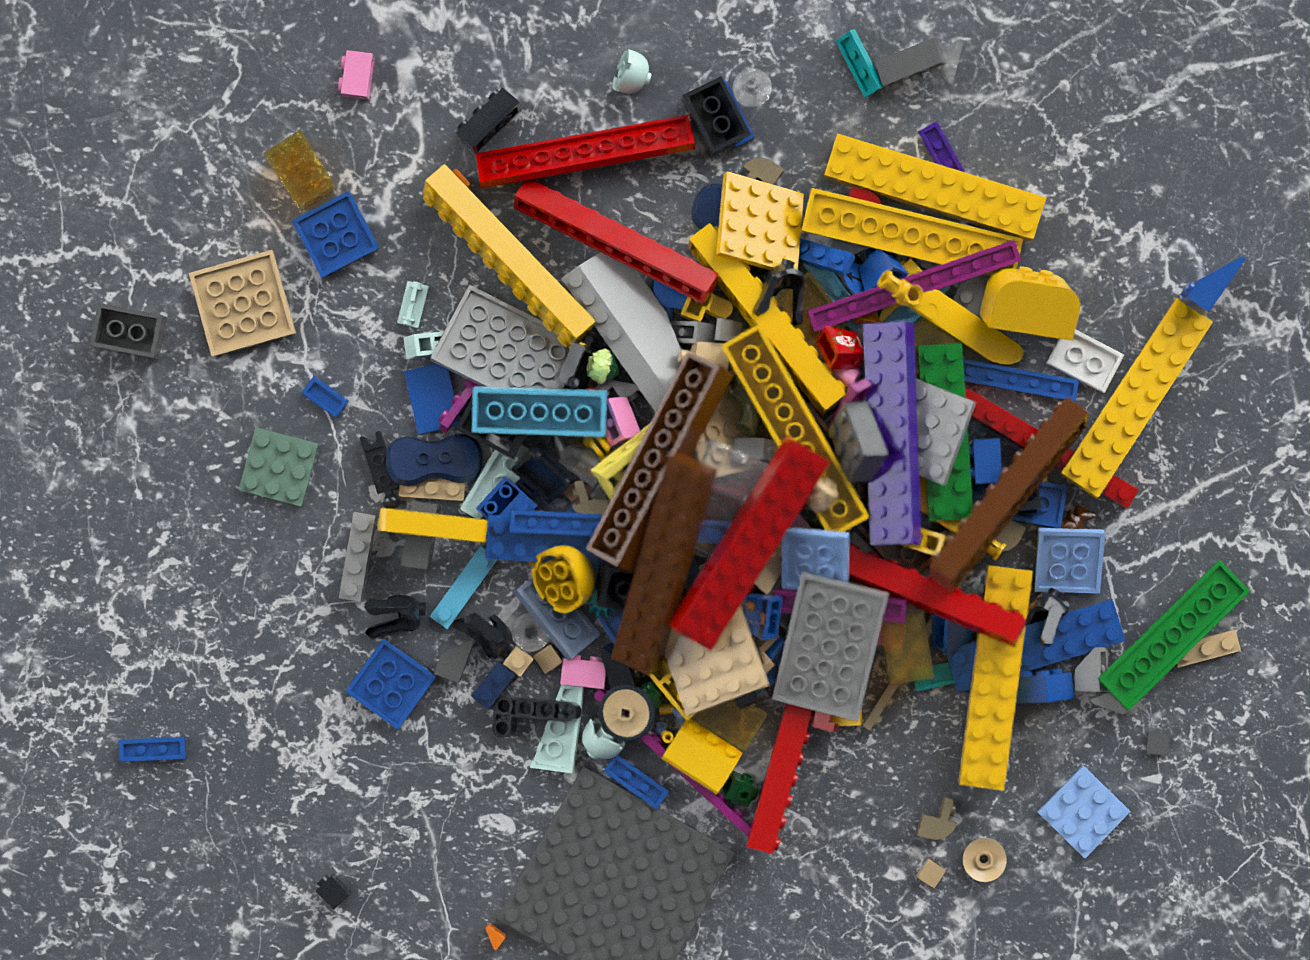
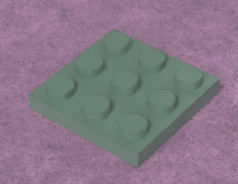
M255 427L239 490L303 507L319 444Z

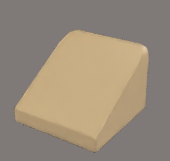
M552 644L533 656L545 674L563 662Z
M927 858L916 877L935 888L946 870Z

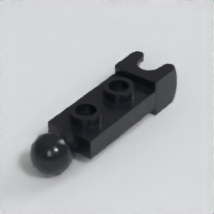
M377 431L375 433L376 442L373 444H369L367 438L361 436V445L365 452L377 494L385 493L383 499L385 508L395 510L400 505V498L397 494L393 493V490L398 489L399 486L390 478L387 471V448L381 431Z

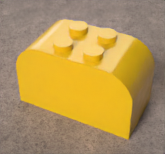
M1021 266L1019 269L1003 268L990 276L986 284L979 315L989 328L1072 341L1081 306L1078 296L1064 279L1053 275L1052 272L1047 270L1034 272L1031 268Z

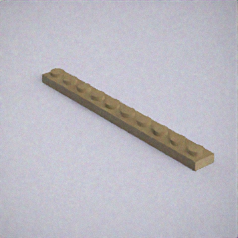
M986 552L983 554V556L979 559L978 562H981ZM973 568L962 580V582L957 586L962 591L964 588H962L961 585L965 579L969 581V579L972 577L975 571ZM932 613L863 721L862 726L868 730H871L872 727L877 728L882 720L880 714L883 709L888 710L894 701L891 697L895 690L899 692L903 687L905 674L907 672L911 673L917 664L914 661L919 653L922 655L929 644L926 641L932 635Z

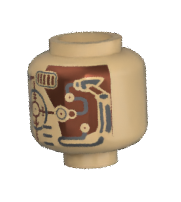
M829 478L820 479L806 503L818 512L830 509L838 498V491L835 488L837 486L836 483Z

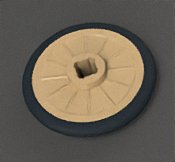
M622 684L611 688L604 695L599 707V716L602 726L612 737L621 741H635L645 736L651 729L655 718V710L651 698L644 690L637 686ZM625 709L630 710L629 716L624 715Z

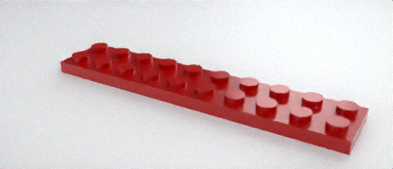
M683 115L475 154L481 188L686 152L695 150V142L689 115Z

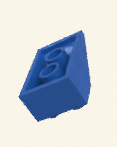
M1242 256L1194 283L1191 282L1189 285L1187 284L1180 293L1182 296L1181 302L1202 316L1209 313L1246 258Z

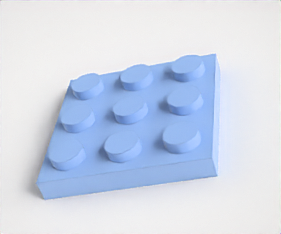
M789 527L782 538V588L798 590L802 572L849 583V533Z
M1038 528L1034 592H1047L1049 588H1054L1059 592L1100 593L1105 531L1098 529Z
M1082 765L1037 812L1079 854L1086 858L1131 811Z

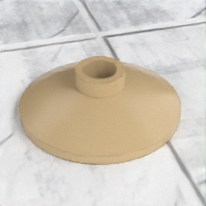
M976 839L966 847L963 853L964 869L970 877L977 881H993L1005 870L1007 863L1006 853L1003 847L993 839ZM986 855L988 858L987 862L981 863L980 857Z

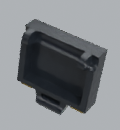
M586 336L584 343H572L557 381L570 389L585 390L589 387L587 386L590 378L587 376L588 356H592V353L596 352L595 348L598 342L595 338Z
M541 441L520 457L511 468L512 472L521 478L517 487L529 498L539 495L548 504L568 489L579 476Z

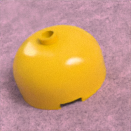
M559 545L549 548L536 556L538 562L532 568L533 583L542 600L546 599L554 607V611L569 613L581 607L590 599L595 588V574L591 563L582 552L570 546ZM549 555L558 557L548 562H542Z

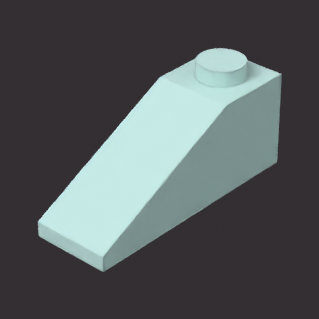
M444 332L413 334L404 337L406 359L431 357Z

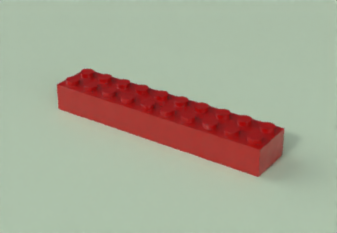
M786 435L668 624L675 631L712 651L830 464L828 460Z

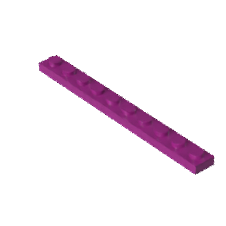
M1011 240L899 280L903 279L911 285L919 286L924 293L1019 262L1021 258L1015 240ZM877 286L808 310L807 313L813 331L816 332L823 329L824 326H833L897 304V301L892 297L891 292ZM908 291V298L910 299V298H911V294H910V292Z
M599 689L593 696L601 702L608 690L602 691ZM625 709L624 715L629 716L630 710ZM647 733L640 738L662 758L667 749L661 745L664 741L655 733L652 736ZM669 764L746 836H749L752 821L749 824L742 818L745 815L736 807L731 809L726 804L728 800L720 792L716 795Z

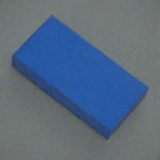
M315 376L312 377L301 392L336 419L350 402Z

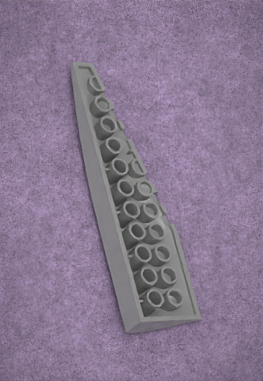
M600 252L577 266L561 279L577 302L595 320L594 326L651 407L657 412L681 365V362H678V354L681 348L667 312L638 271ZM694 451V453H693V455H692V458H694V459L697 460L696 454H695V451ZM730 475L721 476L727 479H731Z

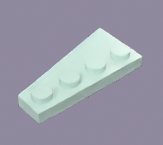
M521 445L515 459L494 450L459 509L476 519H480L483 515L476 509L477 506L505 476L514 484L520 479L519 476L512 472L511 468L530 449Z
M561 684L556 700L575 702L581 707L582 712L585 687ZM560 709V713L572 715L573 710ZM581 716L576 721L570 722L547 721L544 734L539 742L530 768L574 773Z

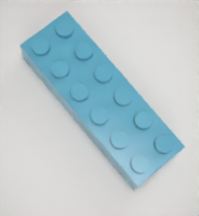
M475 386L473 388L472 432L605 437L607 390Z

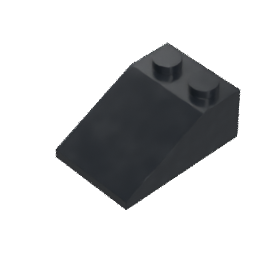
M472 397L456 430L515 459L527 434L472 432Z

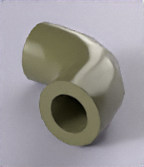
M738 378L728 392L738 402L741 410L736 428L744 435L754 437L759 429L762 417L741 380Z

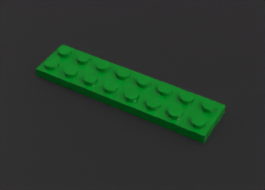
M962 343L918 346L920 381L966 398ZM968 427L946 485L926 478L929 521L968 519L972 514Z
M1218 560L1097 679L1126 711H1129L1250 590L1221 560Z

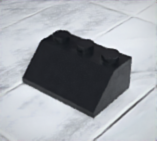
M722 76L682 95L681 101L710 158L731 148L751 135Z
M504 88L500 91L497 89L493 91L488 97L489 101L484 106L482 104L479 105L472 113L474 116L469 121L465 119L457 127V136L474 154L478 153L522 110L520 102Z
M603 558L601 559L597 574L598 607L625 609L637 564L631 573Z

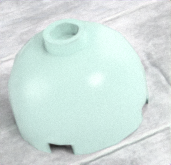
M630 49L625 51L617 66V69H619L618 78L614 76L613 90L633 94L640 91L643 85L647 86L649 84L651 73H648L649 65L643 55Z
M591 718L584 728L582 742L588 755L594 759H612L627 744V741H621L612 737L602 726L600 718H595L593 721Z

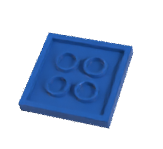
M350 191L291 220L322 279L380 249Z
M383 638L345 692L399 730L437 676Z

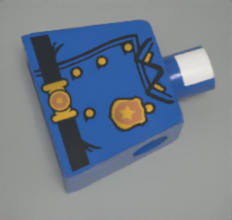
M763 594L746 595L741 603V607L751 634L762 640L778 637L783 597Z

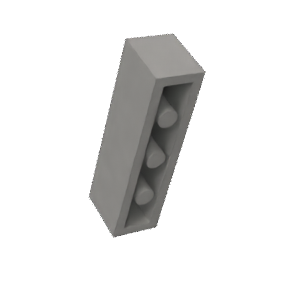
M358 512L353 513L339 598L363 602L378 516Z

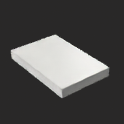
M1075 329L1072 341L1058 339L1046 364L1104 394L1124 354Z

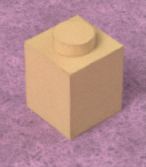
M516 646L503 664L521 677L535 658L519 646Z

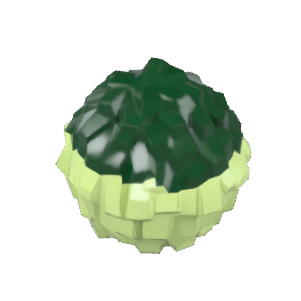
M598 350L592 353V356H588L587 376L591 377L592 380L603 384L619 375V360L611 350Z

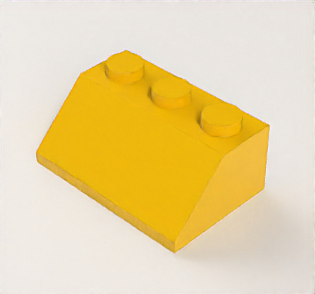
M689 719L684 721L661 759L717 795L743 752L694 720Z

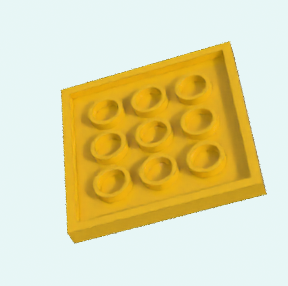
M727 171L723 174L716 255L772 270L775 266L781 264L782 258L794 261V268L798 270L804 194Z

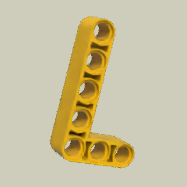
M380 508L378 530L485 542L488 520Z

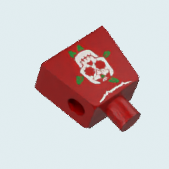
M830 326L823 327L816 344L829 369L846 370L859 368L864 359V345L858 335L852 331Z

